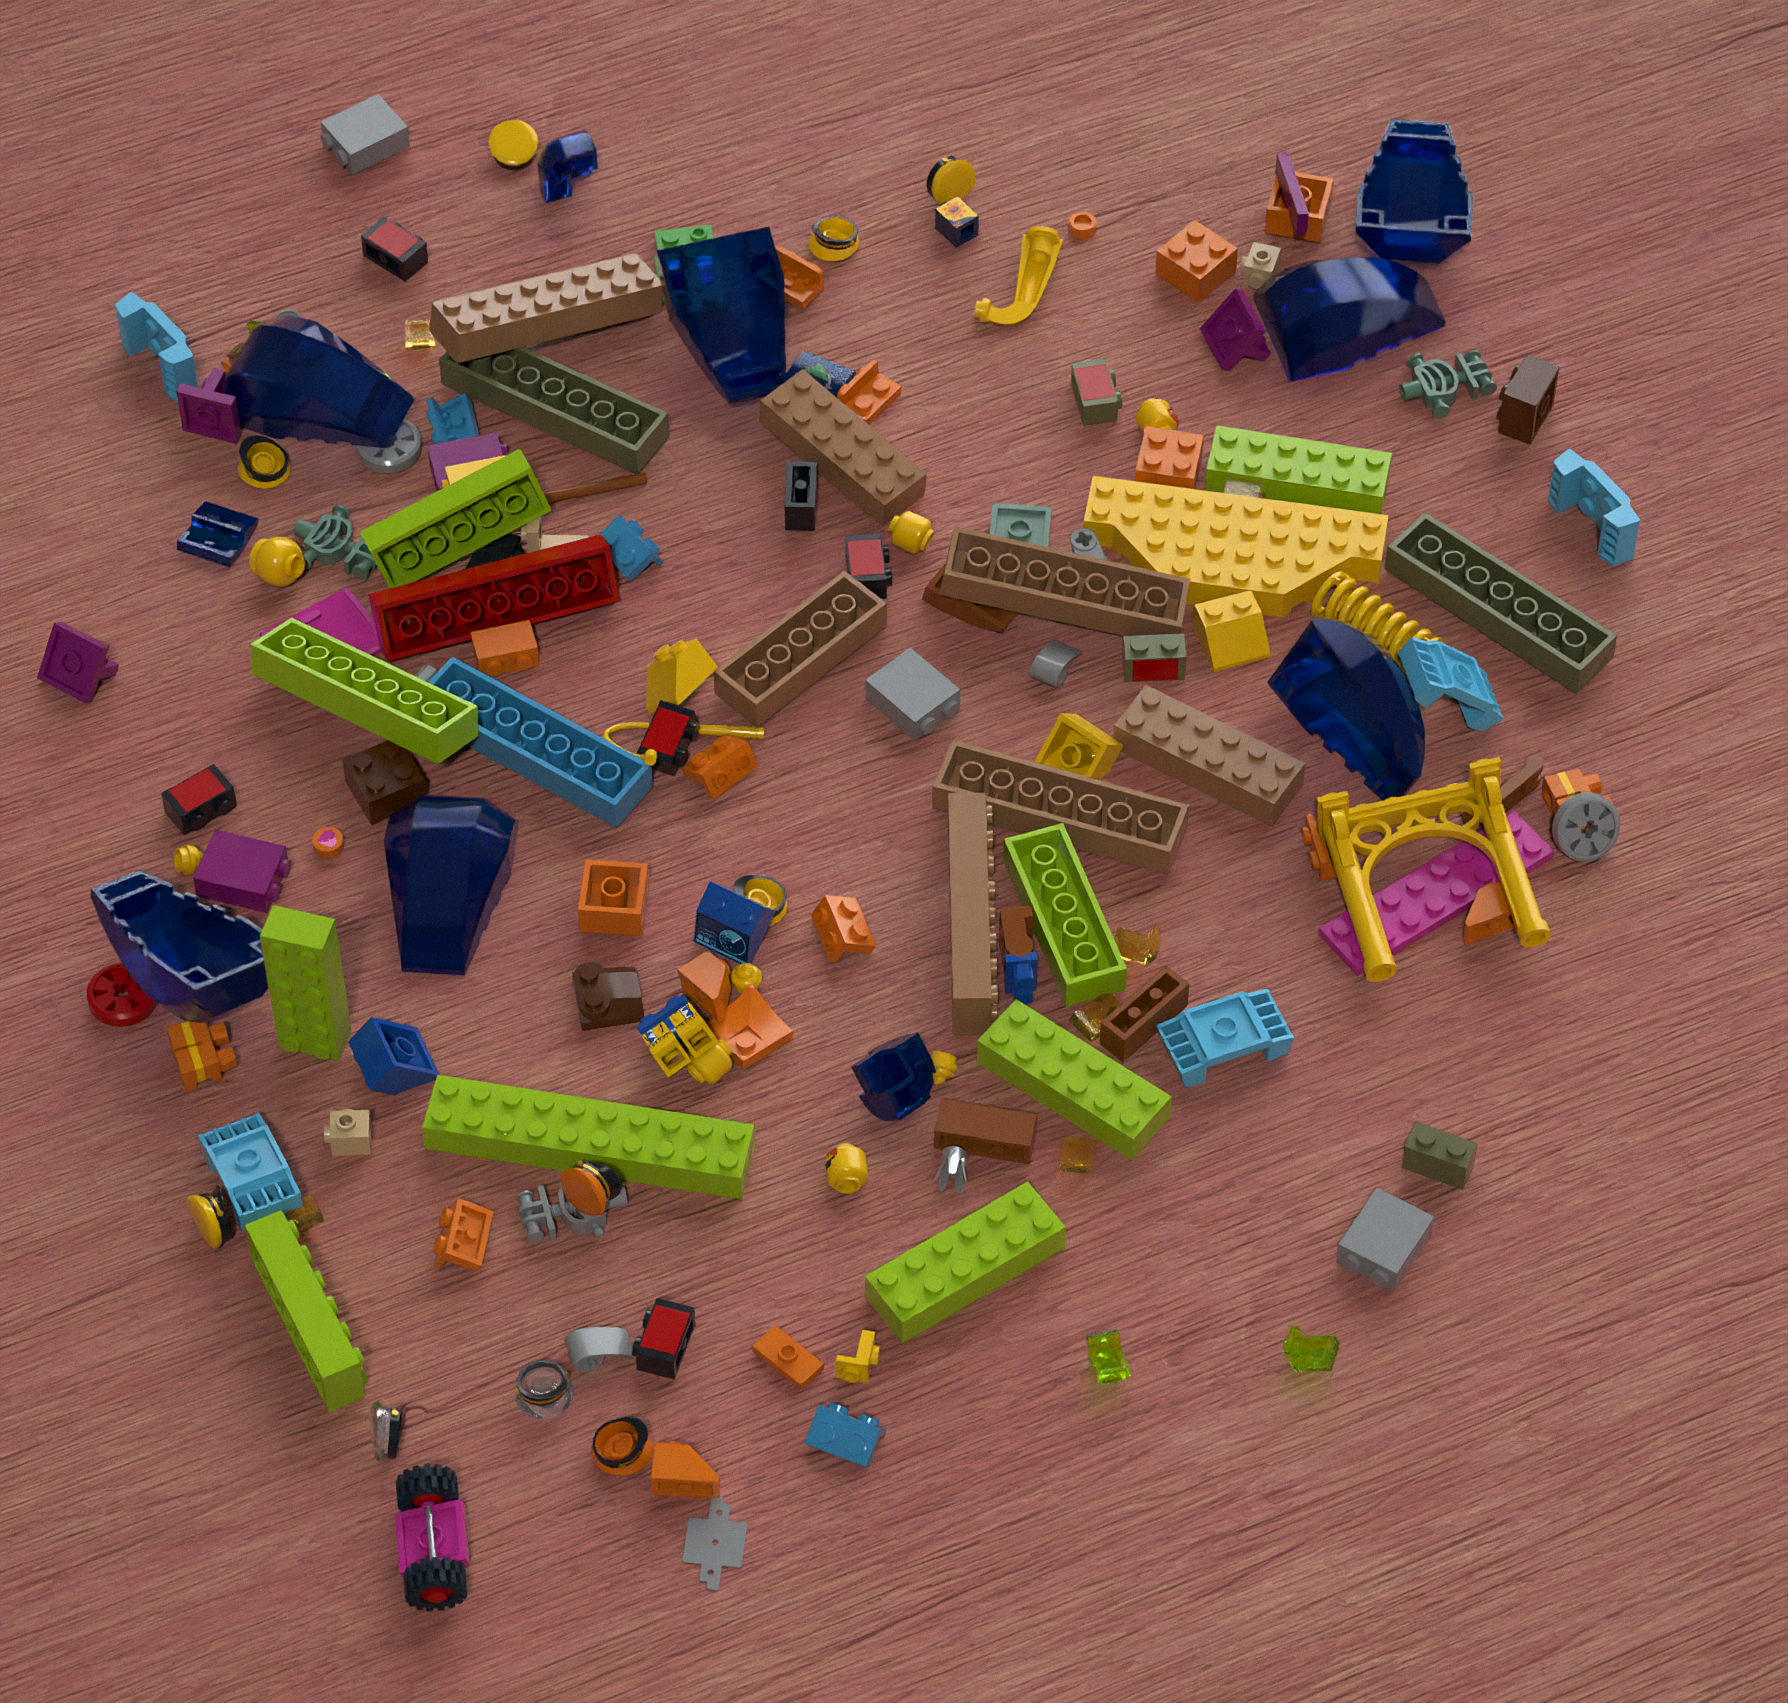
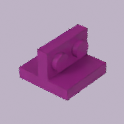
M1235 288L1200 327L1221 369L1231 371L1243 356L1265 361L1271 354L1265 343L1266 339L1263 336L1266 331L1242 290Z
M213 368L209 378L204 379L201 388L181 383L176 393L183 431L237 444L242 436L236 397L228 394L225 370Z
M56 622L53 624L37 678L84 703H89L93 700L98 681L116 676L119 664L109 660L107 655L109 646L62 622Z

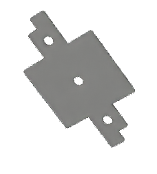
M723 1496L711 1498L708 1519H688L682 1562L701 1564L699 1581L707 1582V1590H719L722 1566L742 1567L748 1524L746 1522L728 1521L730 1504H722ZM721 1510L722 1515H717L716 1512ZM717 1540L718 1544L713 1545L712 1541ZM709 1570H713L714 1574L708 1575L707 1572Z

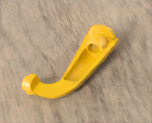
M1034 226L1027 231V234H1023L1014 303L1006 308H996L991 305V300L983 298L982 301H976L974 318L980 319V322L983 323L990 322L1002 326H1012L1025 321L1032 314L1045 290L1063 239H1060L1056 230L1045 226Z

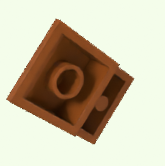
M944 564L926 586L922 600L965 623L991 631L1003 632L1018 612L939 595L945 569Z

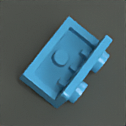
M466 393L442 405H439L433 397L427 399L429 411L426 412V415L433 426L434 433L431 436L435 444L480 436L471 398Z
M618 515L600 534L609 544L612 562L625 578L632 582L652 561L659 566L664 561L657 554L660 548L650 538L645 539L641 535L644 529L634 519L627 521Z
M830 1402L828 1407L818 1405L804 1443L859 1465L869 1467L880 1435L884 1436L886 1429L878 1426L880 1420L862 1413L859 1419L847 1415L849 1408Z

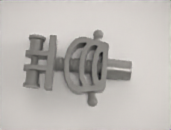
M544 1185L537 1186L539 1201L533 1202V1192L529 1190L521 1191L516 1196L517 1201L520 1202L519 1215L524 1218L521 1222L522 1227L527 1230V1240L530 1243H537L543 1240L544 1233L540 1228L544 1227L547 1228L550 1241L556 1240L553 1217L559 1218L560 1216L565 1226L574 1234L583 1235L594 1231L595 1236L600 1237L604 1233L602 1227L607 1225L606 1210L628 1205L624 1186H621V1191L617 1197L606 1202L605 1211L601 1216L584 1214L573 1207L569 1201L566 1202L567 1198L561 1186L558 1193L559 1203L552 1204L551 1206L548 1203ZM574 1213L576 1214L577 1218H574L571 1215Z

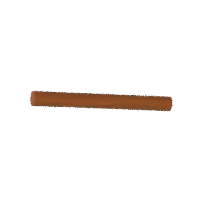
M645 473L545 491L543 493L548 503L645 485L647 480Z

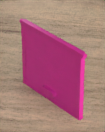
M348 587L291 616L372 656L382 652L374 618ZM289 618L260 633V636L262 637Z

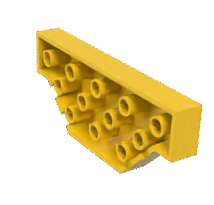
M1093 476L1083 528L1090 529L1095 533L1100 546L1111 547L1119 555L1122 554L1130 562V566L1190 579L1187 605H1195L1251 590L1262 615L1283 617L1292 612V608L1302 602L1306 604L1314 600L1323 583L1336 572H1345L1356 581L1379 584L1389 515Z

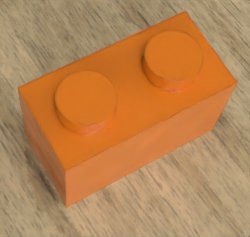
M530 620L470 632L472 652L477 670L489 677L519 670H528L539 666L538 647Z

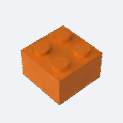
M1295 172L1309 212L1306 233L1296 235L1276 177L1266 210L1265 233L1321 243L1332 203L1334 179Z
M1193 220L1157 250L1155 274L1199 303L1236 272L1238 248L1196 220Z
M1145 426L1135 470V481L1196 489L1202 462L1204 435Z
M585 859L578 905L579 931L642 936L649 892L648 863Z

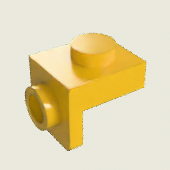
M862 1330L856 1358L836 1356V1378L850 1383H868L872 1365H878L881 1346L875 1345L874 1331Z

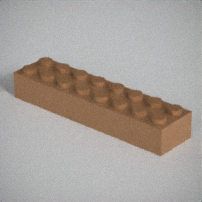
M636 253L628 254L619 258L603 260L594 264L549 273L544 276L524 279L519 282L499 285L494 288L432 302L429 331L456 363L659 314L662 308L664 284Z
M954 526L939 595L1121 636L1180 634L1190 579Z
M952 740L932 786V809L948 813V793H986V805H992L993 826L1023 834L1063 823L1075 849L1168 875L1188 827V804Z
M948 793L953 1035H983L991 1026V1022L997 1020L998 1004L992 805H986V793Z

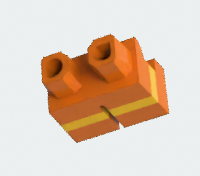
M1578 768L1545 776L1541 796L1551 816L1555 817L1560 806L1570 797L1585 792L1601 793L1602 783L1597 773L1583 776ZM1605 796V797H1604L1605 799H1607L1608 801H1610V802L1612 803L1610 797H1608V796ZM1587 821V825L1582 827L1581 829L1587 827L1591 828V823Z
M205 1018L167 1026L170 1046L185 1092L198 1089L197 1083L211 1078L214 1081H222L221 1072L237 1067L232 1046L216 1051L214 1049L215 1046L229 1043L224 1022L207 1026Z

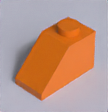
M1500 881L1490 882L1479 888L1465 921L1462 940L1465 945L1515 928Z
M706 951L677 970L683 993L720 1023L724 1020L732 989L728 976L731 974L728 964L722 958L718 959L711 952Z
M676 1441L655 1442L651 1472L652 1495L720 1498L719 1475L689 1444H681Z

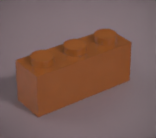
M1167 966L1163 967L1101 1022L1100 1045L1122 1062L1127 1060L1158 1032L1157 1024L1174 1018L1188 1006L1189 983Z
M941 1099L934 1129V1149L943 1150L949 1146H957L964 1149L970 1155L1030 1164L1037 1133V1114L1024 1110L1001 1109L993 1105L965 1103L957 1099Z

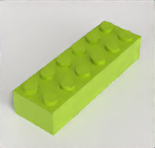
M1217 425L1206 468L1205 491L1382 514L1390 476L1392 453Z
M518 449L360 531V534L390 589L416 582L552 510L522 451Z
M1061 823L1005 838L1003 862L1022 906L1032 907V929L1065 1006L1125 991L1127 967L1064 824Z
M273 905L260 934L278 1047L291 1053L300 1052L313 1055L321 1060L331 1059L340 1061L352 1030L335 919Z
M1017 999L977 1040L978 1064L1131 1161L1170 1119L1172 1096Z
M1027 1181L865 1276V1298L903 1344L1065 1248L1066 1227Z
M282 1210L246 1224L245 1229L251 1261L328 1413L366 1398L363 1384L368 1383L362 1367L365 1365L361 1351L358 1347L352 1348L349 1342L352 1337L346 1322L342 1321L339 1323L336 1317L339 1314L336 1303L331 1295L326 1297L323 1291L326 1288L319 1270L313 1272L310 1266L313 1262L307 1246L299 1245L297 1239L300 1236L294 1221H287Z

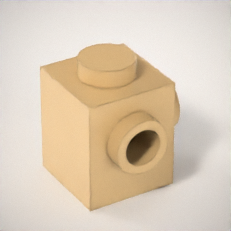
M1253 242L1248 257L1243 256L1239 272L1244 273L1243 286L1270 292L1280 268L1281 248Z
M343 1109L340 1111H330V1124H324V1142L330 1143L332 1156L371 1155L372 1125L369 1110Z

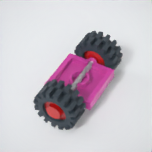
M424 1464V1468H419L416 1465L412 1467L413 1471L409 1469L404 1470L403 1474H399L396 1480L398 1509H401V1512L395 1513L399 1571L404 1579L405 1600L410 1607L416 1606V1610L420 1611L426 1608L428 1612H432L433 1608L443 1611L445 1606L451 1609L455 1607V1603L461 1604L463 1599L467 1597L464 1566L470 1565L465 1507L462 1500L459 1499L457 1476L454 1470L451 1471V1468L447 1466L442 1469L440 1464H436L434 1467H430V1464Z

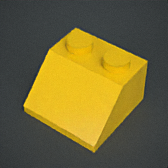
M1251 590L1194 605L1193 629L1213 672L1271 657L1262 612Z
M697 638L686 642L679 640L672 646L666 644L654 653L655 659L647 666V711L649 713L655 712L660 700L680 705L718 668Z
M1060 713L1034 762L1101 780L1111 770L1124 745L1079 715Z

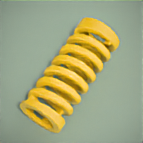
M1339 571L1334 573L1323 583L1315 595L1311 605V615L1318 621H1325L1328 628L1337 630L1340 636L1350 639L1353 645L1362 647L1366 654L1375 655L1376 660L1382 664H1387L1391 671L1400 672L1402 678L1410 683L1406 677L1405 668L1402 666V660L1397 662V659L1400 658L1398 651L1411 637L1428 642L1438 640L1444 644L1445 641L1441 637L1432 638V633L1429 629H1421L1419 631V623L1416 620L1407 622V616L1404 612H1396L1394 614L1393 605L1390 603L1382 605V599L1379 595H1371L1369 597L1370 592L1365 586L1357 588L1356 580L1349 577L1345 572ZM1333 585H1336L1337 588L1332 593L1327 606L1323 607L1325 595Z

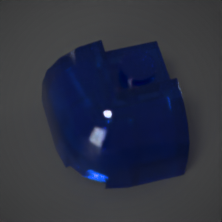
M586 130L557 137L547 143L540 152L537 163L540 193L546 204L573 196L571 179L591 174L592 170L598 169L597 149Z
M918 1032L899 1036L867 1052L868 1056L851 1066L864 1093L859 1095L861 1101L874 1116L883 1121L901 1120L924 1105L931 1097L929 1093L932 1088L933 1073H936V1070Z

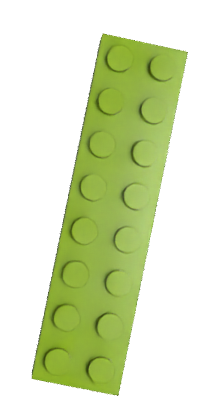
M292 617L250 644L252 675L436 764L441 763L478 737L477 705Z

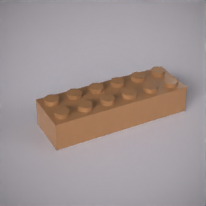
M803 369L760 400L759 422L804 461L817 462V472L882 527L890 522L895 515L898 516L925 495L927 473Z
M842 571L714 671V694L754 726H760L887 627V603L846 571Z
M1148 685L1143 687L1114 725L1113 738L1124 745L1120 752L1272 827L1304 783L1305 762Z

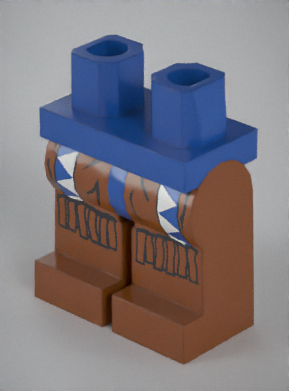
M1032 907L1000 908L999 948L1004 973L1005 994L1012 993L1013 1002L1017 999L1023 1004H1029L1033 1002L1032 991L1037 989L1038 966L1037 951L1033 952Z

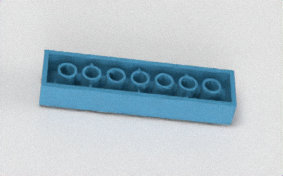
M453 656L428 682L478 706V737L466 744V746L615 828L622 823L653 787L652 767L646 765L644 760Z

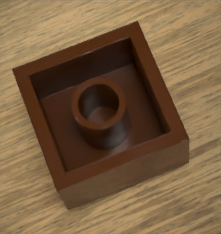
M1526 355L1521 365L1516 364L1511 375L1510 384L1505 383L1499 395V400L1502 401V404L1496 416V419L1500 420L1498 433L1531 445L1554 406L1559 366L1530 355Z
M388 740L342 759L345 782L371 825L427 802L425 779L407 749Z

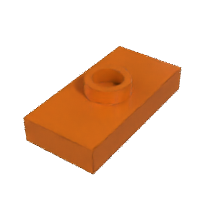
M776 1325L752 1346L753 1353L799 1390H803L824 1370L823 1362Z

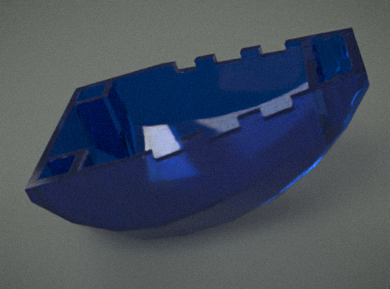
M1392 118L1384 133L1379 150H1376L1373 162L1365 173V179L1358 188L1354 236L1380 261L1439 266L1470 245L1473 195L1468 189V180L1466 174H1463L1460 156H1457L1456 144L1448 122Z
M769 226L657 250L659 276L669 319L696 363L728 404L765 397L786 382L784 276Z
M1375 257L1318 259L1290 266L1269 278L1254 293L1253 298L1289 382L1347 370L1354 366V362L1361 359L1367 361L1374 358L1376 353L1383 349L1389 348L1392 350L1399 347L1400 343L1408 338L1414 340L1445 326L1446 321L1427 279L1414 269L1396 261Z
M282 317L254 328L226 376L224 392L226 395L236 397L240 427L274 439L294 437L297 441L309 442L310 439H317L331 444H337V441L350 442L351 445L378 448L389 447L414 401L410 393L350 344L318 322L300 317Z
M1317 617L1312 620L1267 683L1301 726L1311 736L1315 734L1320 736L1324 740L1322 746L1331 754L1336 751L1346 760L1344 766L1352 773L1358 771L1366 779L1364 784L1382 801L1390 797L1405 796L1420 778L1425 758L1424 723L1419 703L1414 698V692L1410 687L1407 677L1390 653L1370 634L1353 624L1334 619Z
M422 794L390 816L384 838V849L402 972L465 976L480 944L479 939L483 931H486L494 907L498 905L504 885L508 883L511 877L518 832V821L486 798Z
M141 870L134 871L91 889L90 896L99 922L113 950L143 992L168 1012L185 1021L203 1023L262 997L269 988L260 940L262 929L250 920L240 915H237L235 919L225 915V908L213 904L211 908L198 902V896L190 892H186L184 895L173 891L172 884Z

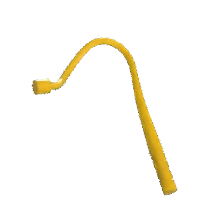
M627 722L613 725L604 731L603 739L622 748L609 738V734L629 728L648 729L650 723ZM700 724L698 734L764 739L765 727ZM648 749L642 755L626 750L644 760V763L648 766L656 763L657 753L653 749Z

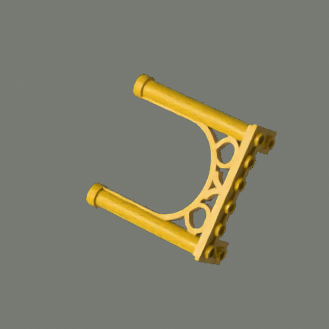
M1500 757L1480 759L1477 762L1470 763L1469 782L1452 783L1442 788L1429 791L1421 790L1415 794L1390 797L1375 803H1363L1349 808V795L1347 791L1331 792L1317 797V831L1319 838L1322 837L1326 841L1363 955V969L1367 980L1382 982L1390 979L1397 972V967L1370 889L1371 873L1378 861L1389 851L1403 843L1419 838L1450 837L1466 841L1482 850L1495 867L1521 945L1526 948L1538 947L1550 939L1551 932L1549 926L1542 919L1502 804ZM1459 812H1467L1473 817L1463 826L1447 820L1449 815ZM1440 815V823H1435V818L1429 819L1427 817ZM1480 822L1483 823L1487 838L1475 831ZM1402 823L1396 827V833L1391 835L1390 826ZM1372 831L1380 832L1385 836L1378 845L1367 844L1359 839L1362 834ZM1355 851L1368 856L1362 870Z

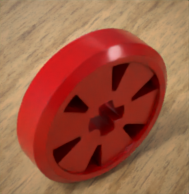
M120 962L102 968L91 978L87 987V1000L91 1013L100 1022L110 1026L125 1027L143 1021L153 1012L158 1001V990L153 975L146 968L135 963ZM125 991L128 992V995L126 997L123 995L117 997V993L119 992L122 994H124Z

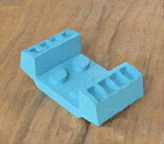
M132 291L115 304L119 321V333L122 338L121 344L124 350L131 357L149 347L152 354L159 357L165 394L178 403L176 391L181 383L194 387L199 385L196 380L194 355L188 348L186 335L154 302H145Z
M1570 448L1553 461L1554 466L1548 497L1550 505L1557 514H1560L1577 504L1581 512L1589 516L1601 531L1597 555L1611 566L1633 560L1640 519L1630 507L1631 499L1593 461L1584 460Z
M1411 637L1398 651V655L1402 660V666L1407 673L1406 677L1410 681L1411 689H1413L1414 698L1422 706L1429 707L1445 694L1449 698L1458 700L1469 728L1486 731L1504 720V716L1499 709L1500 706L1496 702V696L1491 689L1492 685L1487 679V672L1478 666L1476 658L1438 640L1428 642Z
M1268 988L1251 993L1239 992L1184 1010L1178 1016L1156 1025L1159 1038L1185 1087L1205 1083L1208 1067L1259 1050L1262 1051L1267 1062L1289 1053L1294 1039Z
M259 1112L250 1117L241 1118L234 1123H228L226 1126L198 1135L203 1156L211 1173L216 1171L230 1199L234 1218L241 1230L245 1229L246 1224L282 1210L283 1214H286L289 1211L303 1207L301 1192L292 1176L290 1168Z

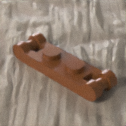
M1536 755L1527 757L1525 767L1513 777L1508 776L1501 783L1500 790L1505 813L1540 785L1544 764L1541 757ZM1463 812L1461 826L1473 818L1469 813ZM1482 822L1479 823L1478 828L1475 830L1476 832L1484 829Z

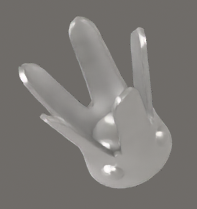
M949 1146L942 1150V1163L934 1178L936 1180L941 1173L938 1185L940 1192L945 1190L950 1174L955 1176L956 1191L959 1194L963 1191V1176L966 1184H968L965 1170L968 1156L964 1149L957 1146Z

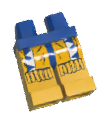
M684 994L680 997L675 995L669 999L665 1008L656 1014L649 1013L640 1020L641 1024L636 1027L648 1045L652 1056L668 1078L692 1062L680 1042L683 1041L695 1059L719 1043L706 1022L697 1013ZM707 1037L702 1044L694 1046L699 1039ZM681 1055L675 1063L668 1065L673 1057Z

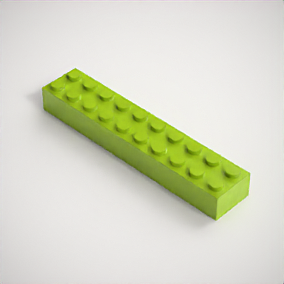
M438 1074L422 1126L424 1147L428 1150L559 1171L570 1169L580 1161L594 1162L611 1168L622 1181L741 1200L755 1150L754 1124Z

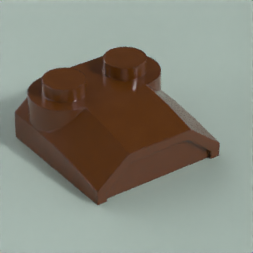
M584 963L572 972L582 1031L637 1023L645 1017L635 967L602 968L596 963Z

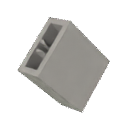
M379 94L321 121L322 134L320 139L323 146L327 150L330 149L335 154L338 163L342 167L345 166L352 175L410 147L408 126Z
M912 648L907 649L865 680L866 700L914 741L924 734H930L939 723L946 718L953 717L960 709V689Z
M1376 1188L1340 1241L1336 1262L1340 1263L1348 1271L1357 1272L1369 1278L1378 1286L1387 1287L1395 1291L1431 1237L1435 1216Z

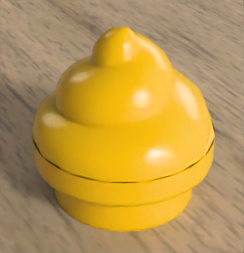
M184 844L182 848H176L173 857L176 872L183 873L185 876L193 875L204 854L190 844Z
M751 963L739 964L731 971V984L741 994L751 984L758 989L762 983V973L757 966Z
M932 1051L931 1057L927 1058L926 1068L929 1070V1075L935 1085L944 1083L946 1079L952 1078L954 1073L957 1072L956 1056L941 1051Z

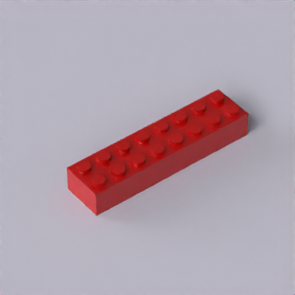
M601 534L368 594L379 645L387 661L471 640L470 632L527 620H530V623L533 624L620 601L610 547Z

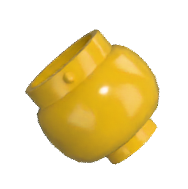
M271 537L269 539H260L256 542L250 553L249 565L252 573L268 585L285 587L295 582L304 571L305 560L302 550L296 542L287 537Z

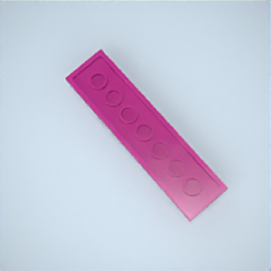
M1515 810L1506 815L1527 874L1553 859L1554 850ZM1485 829L1478 832L1487 838ZM1463 841L1373 895L1392 956L1469 910L1479 888L1490 882H1499L1492 861L1482 850ZM1347 910L1319 927L1318 935L1358 977L1365 973L1363 969L1364 959Z

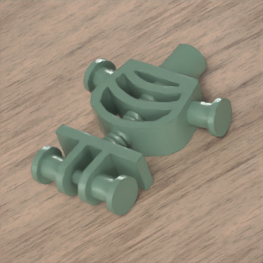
M1471 350L1464 357L1462 353L1456 354L1455 368L1457 372L1443 360L1433 359L1424 363L1423 356L1420 353H1416L1407 361L1408 367L1413 368L1412 381L1400 384L1399 390L1404 401L1421 397L1426 408H1433L1434 417L1443 418L1450 413L1449 405L1456 401L1458 384L1464 383L1472 400L1477 399L1480 385L1481 394L1487 396L1497 390V384L1491 381L1492 374L1487 369L1485 361L1480 360L1481 354L1478 350ZM1451 386V389L1446 391V387Z
M335 505L332 509L333 515L323 514L316 524L304 519L297 521L294 527V535L304 539V569H309L312 566L311 562L314 560L324 565H333L345 558L343 561L345 573L350 575L353 572L357 578L366 580L369 577V570L376 568L377 564L363 538L361 537L357 543H353L352 524L347 520L350 512L346 507ZM342 533L346 534L344 539L342 538Z

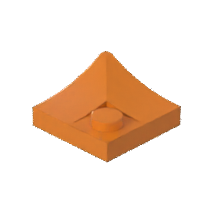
M753 984L748 986L727 1007L723 1021L718 1023L713 1018L706 1023L717 1040L721 1038L731 1048L733 1053L729 1057L743 1070L793 1040V1030L771 1009Z

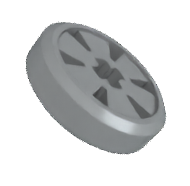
M382 417L367 423L359 431L356 439L357 454L362 464L380 473H396L409 468L418 460L422 450L421 436L416 426L408 420L399 417Z
M1591 792L1574 795L1566 800L1555 814L1552 825L1554 842L1562 853L1573 860L1589 862L1599 859L1614 846L1620 832V817L1615 806L1601 795ZM1588 821L1591 823V828H1586L1585 832H1583L1581 828L1586 826Z

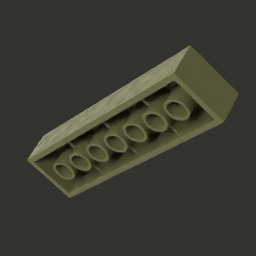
M525 347L456 363L446 352L439 360L441 384L460 393H466L473 399L635 474L640 473L669 437L667 412Z
M1426 512L1387 547L1386 571L1576 694L1614 657L1617 640L1615 633Z

